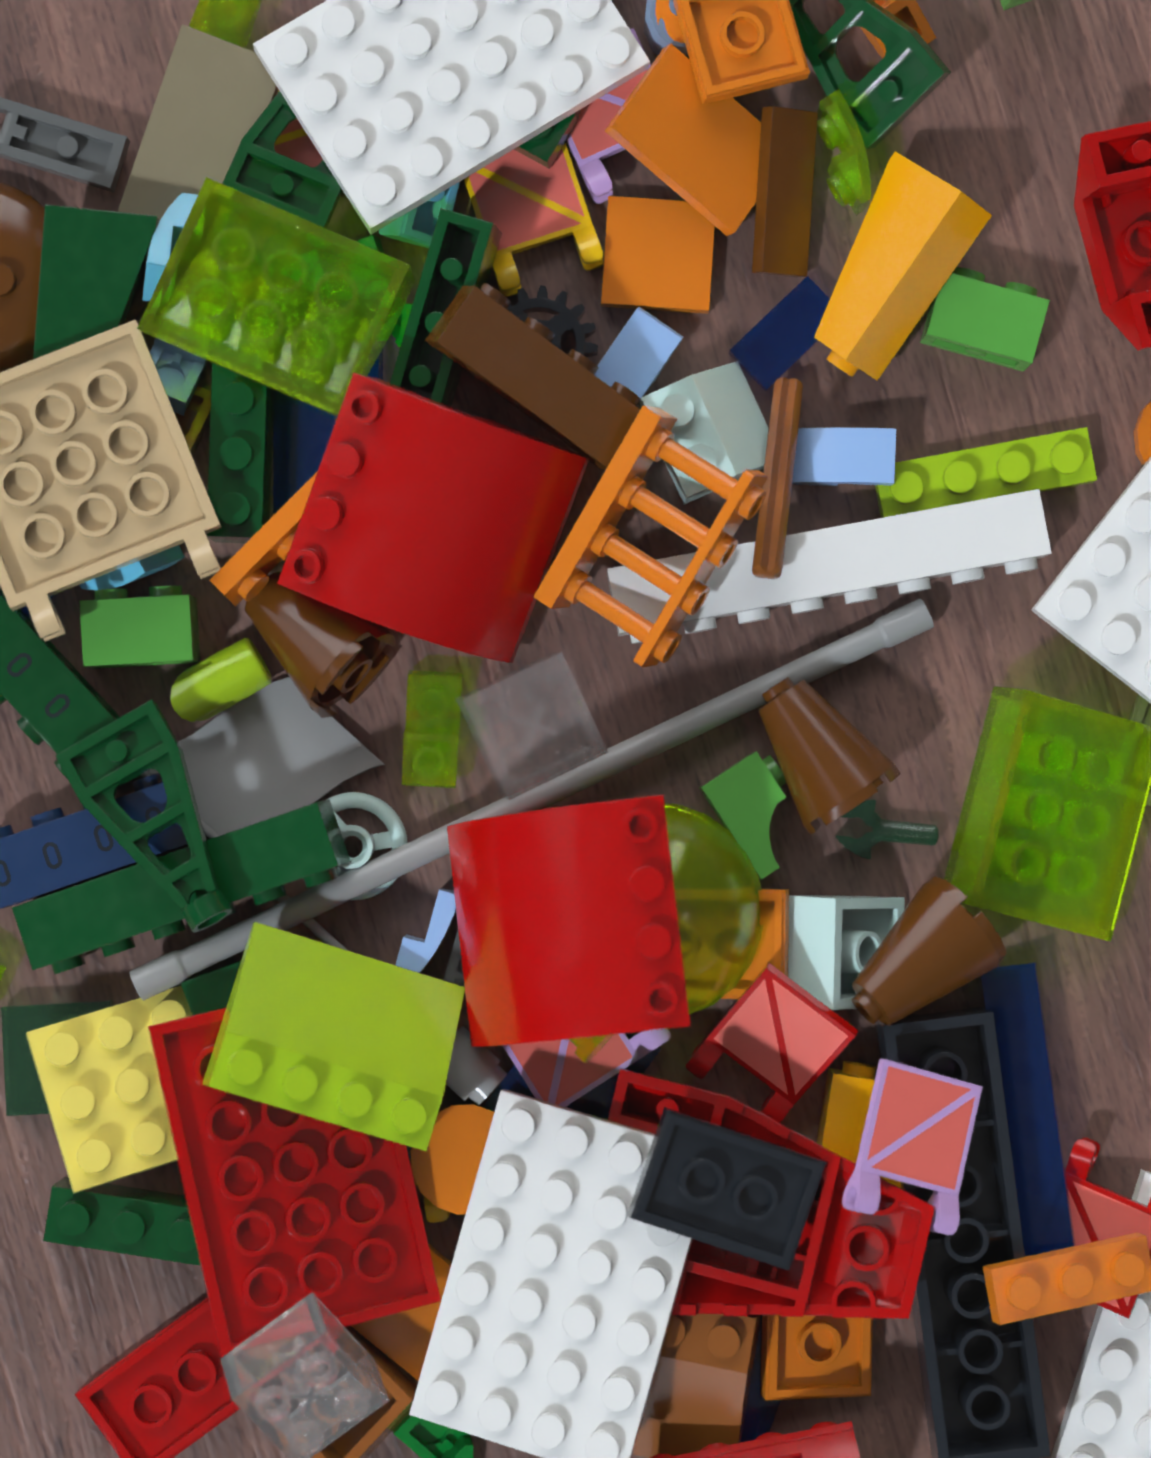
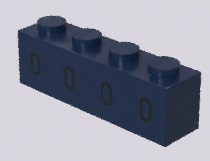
M159 773L132 782L135 792L116 798L118 805L134 821L141 823L162 813L167 804L166 792ZM84 806V810L64 816L62 807L30 817L33 825L32 828L15 834L11 825L0 827V909L137 862ZM177 823L148 840L149 847L156 856L188 845L183 830Z

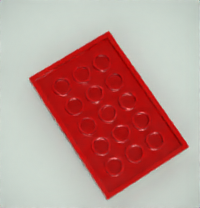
M226 1007L147 1026L219 1351L223 1360L441 1301L406 1145L202 1084Z

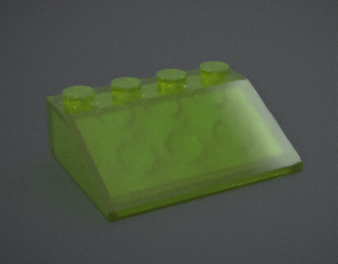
M206 177L137 329L149 336L338 417L353 373L367 376L397 323L415 283V278L411 266L405 262Z
M993 686L944 876L946 881L968 897L962 903L1111 942L1151 788V726L1026 689Z

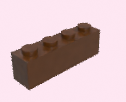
M485 283L480 289L476 286H462L425 341L578 454L590 458L589 462L599 469L606 470L640 411L638 405L642 401L641 398L618 382H614L611 387L595 376L599 369L595 363L571 349L568 355L551 343L555 334L537 320L528 316L525 322L509 312L507 309L511 301L495 288Z

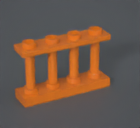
M644 405L534 595L535 599L551 609L570 607L571 603L577 604L581 602L641 641L643 644L633 662L642 668L655 666L660 661L663 663L667 662L678 648L682 639V635L678 633L679 628L688 614L693 616L704 604L710 588L705 585L715 567L722 568L734 553L738 544V540L734 538V535L744 518L750 520L763 504L766 491L762 487L768 478L767 475L759 470L746 469L739 480H736L674 441V433L671 430L677 418L661 408ZM661 459L727 500L710 529L646 489L647 482L643 478L653 461L659 462ZM635 507L698 548L683 576H680L619 536V529L616 528V525L626 509L631 510ZM607 554L670 595L655 623L647 620L591 583L592 577L588 574L598 556L602 558Z

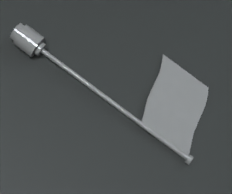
M289 677L272 682L248 698L226 709L191 736L178 741L184 753L204 834L209 839L315 803L344 781L369 769L385 765L333 717L321 718L314 712ZM149 769L148 771L142 773L140 776L144 778L147 776L157 774L159 772L153 769ZM286 895L276 900L281 903L290 899V897ZM313 918L302 923L324 944L347 950ZM464 1026L456 1032L446 1085L463 1101L469 1098L479 1106L504 1079L507 1073L498 1066L501 1060L486 1046L471 1047L470 1032Z

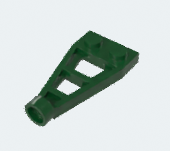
M789 0L803 49L832 108L867 149L875 148L951 73L916 30L873 0H838L843 5L845 13L825 34L818 31L805 11V0ZM856 26L865 28L879 38L886 48L885 57L859 82L853 81L848 77L837 54L838 42Z
M279 91L242 138L221 185V193L224 196L324 236L343 190L324 160L312 168L276 153L274 145L277 138L290 122L297 119Z
M152 699L55 755L81 804L182 910V914L192 932L204 930L218 923L232 912V908L217 883L183 750L156 702ZM149 769L158 771L162 777L167 796L166 808L162 813L144 823L137 822L118 805L115 799V792L118 787ZM177 823L183 830L191 856L185 863L173 870H168L149 847L148 840ZM198 890L207 891V894L190 902L194 892Z

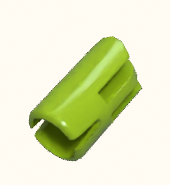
M243 638L182 672L176 678L171 688L170 700L173 710L181 718L190 722L204 721L268 686L272 682V676L249 638Z

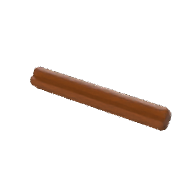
M780 377L774 382L763 472L768 476L762 487L766 491V497L759 509L752 573L758 578L777 579L781 576L783 569L803 384L796 378Z

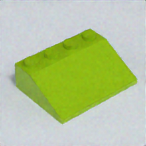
M253 922L202 1084L427 1151L444 1094L465 987Z

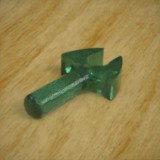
M865 800L841 817L859 818L864 825L871 827V831L864 832L859 838L834 835V838L853 854L871 859V847L880 841L935 846L939 839V829L935 824L882 820L875 812L876 800Z

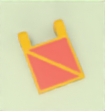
M566 143L563 145L550 169L513 149L464 179L476 218L494 223L502 232L492 267L500 292L505 297L518 294V289L522 288L512 255L573 235L583 268L587 271L603 265L602 247L587 209Z

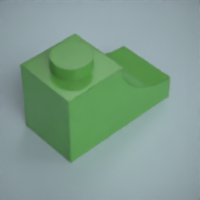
M756 751L703 784L699 789L756 876L762 880L780 868L772 852L769 830L771 817L777 803L787 797L780 788L786 784V780L771 755L762 760Z

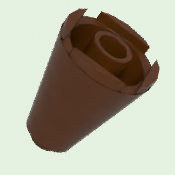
M275 572L271 575L267 574L269 577L267 585L256 597L246 602L245 612L309 707L321 718L332 717L338 713L331 707L342 698L351 705L373 684L390 659L383 652L386 643L395 646L396 640L385 627L277 584L281 572Z
M788 676L762 694L767 704L758 710L802 824L809 834L815 833L821 826L817 818L820 817L825 826H827L877 793V787L884 783L880 778L881 775L885 774L889 782H892L901 774L896 765L805 680L794 685Z
M934 876L920 887L852 983L853 990L856 993L852 998V1003L870 1023L875 1024L880 1020L886 1025H891L997 968L1003 961L1002 958L1006 956L1005 946L987 917L981 911L973 916L961 905L968 897L945 879Z

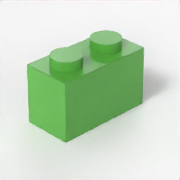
M956 267L930 304L920 343L1024 372L1033 363L1050 300L1037 297L1038 290L1031 286L1016 282H1007L1005 287L984 282L985 275L978 271Z
M182 586L149 587V597L128 598V589L95 590V600L80 601L83 667L102 669L200 662L197 598L190 594L182 595Z

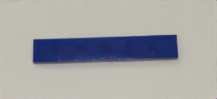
M1037 963L998 966L982 975L981 980L985 1008L994 1012L1025 1257L1073 1247L1076 1244Z

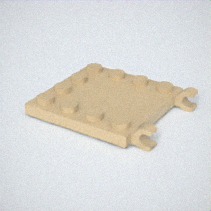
M136 320L0 372V586L11 610L14 611L24 606L28 607L40 639L43 638L44 642L66 634L50 596L182 543L186 544L200 579L214 575L221 569L206 534L222 527Z

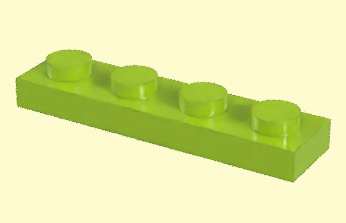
M1084 427L896 462L894 484L890 486L875 485L880 515L881 518L1030 490L1040 489V492L1093 483L1097 481L1088 428Z

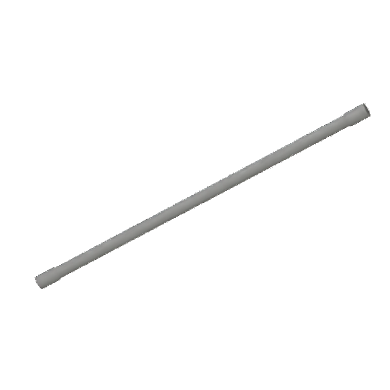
M921 598L893 610L860 630L376 857L361 867L340 874L338 878L321 883L182 950L171 951L129 971L134 987L143 1001L188 980L193 974L244 951L253 922L283 931L297 926L449 854L447 826L501 815L542 810L766 704L762 694L788 676L794 685L802 680L809 684L876 651L896 646L934 628L930 612Z

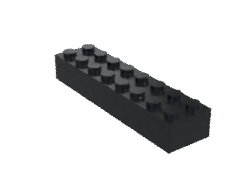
M985 1007L906 1016L891 1025H886L878 1020L876 1027L881 1059L982 1086L958 1196L960 1212L958 1229L953 1235L929 1231L912 1304L931 1455L933 1458L1049 1457L1051 1454L1033 1318L1003 1325L992 1322L983 1266L1025 1257L994 1012ZM901 1182L902 1189L928 1202L933 1193V1190Z

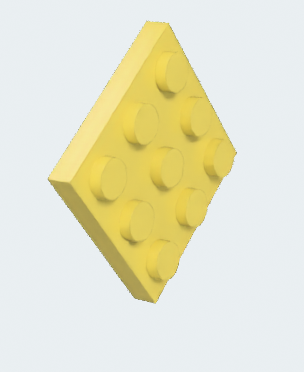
M182 985L165 990L144 1001L138 998L26 1033L73 1194L177 1161L147 1026L192 1016Z

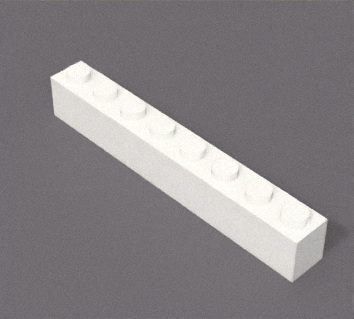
M1040 489L786 535L782 574L779 578L773 580L758 578L752 573L755 541L738 544L728 562L722 568L716 566L705 585L710 588V591L702 607L693 616L688 614L682 625H684L685 634L716 629V618L737 615L738 623L745 624L771 618L770 608L791 605L792 614H799L823 609L824 598L844 595L845 603L853 604L877 599L876 589L897 585L899 594H907L931 589L930 579L951 575L952 584L955 585L985 579L983 569L1004 565L1006 575L1038 569L1037 559L1052 554ZM696 552L656 560L680 576H683ZM625 566L608 568L607 577L611 596L647 620L655 623L670 595ZM617 626L618 636L630 635ZM630 635L632 644L642 643Z

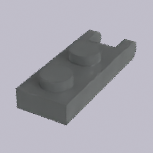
M0 97V113L6 114L0 131V158L113 193L115 192L130 145V140L127 136Z

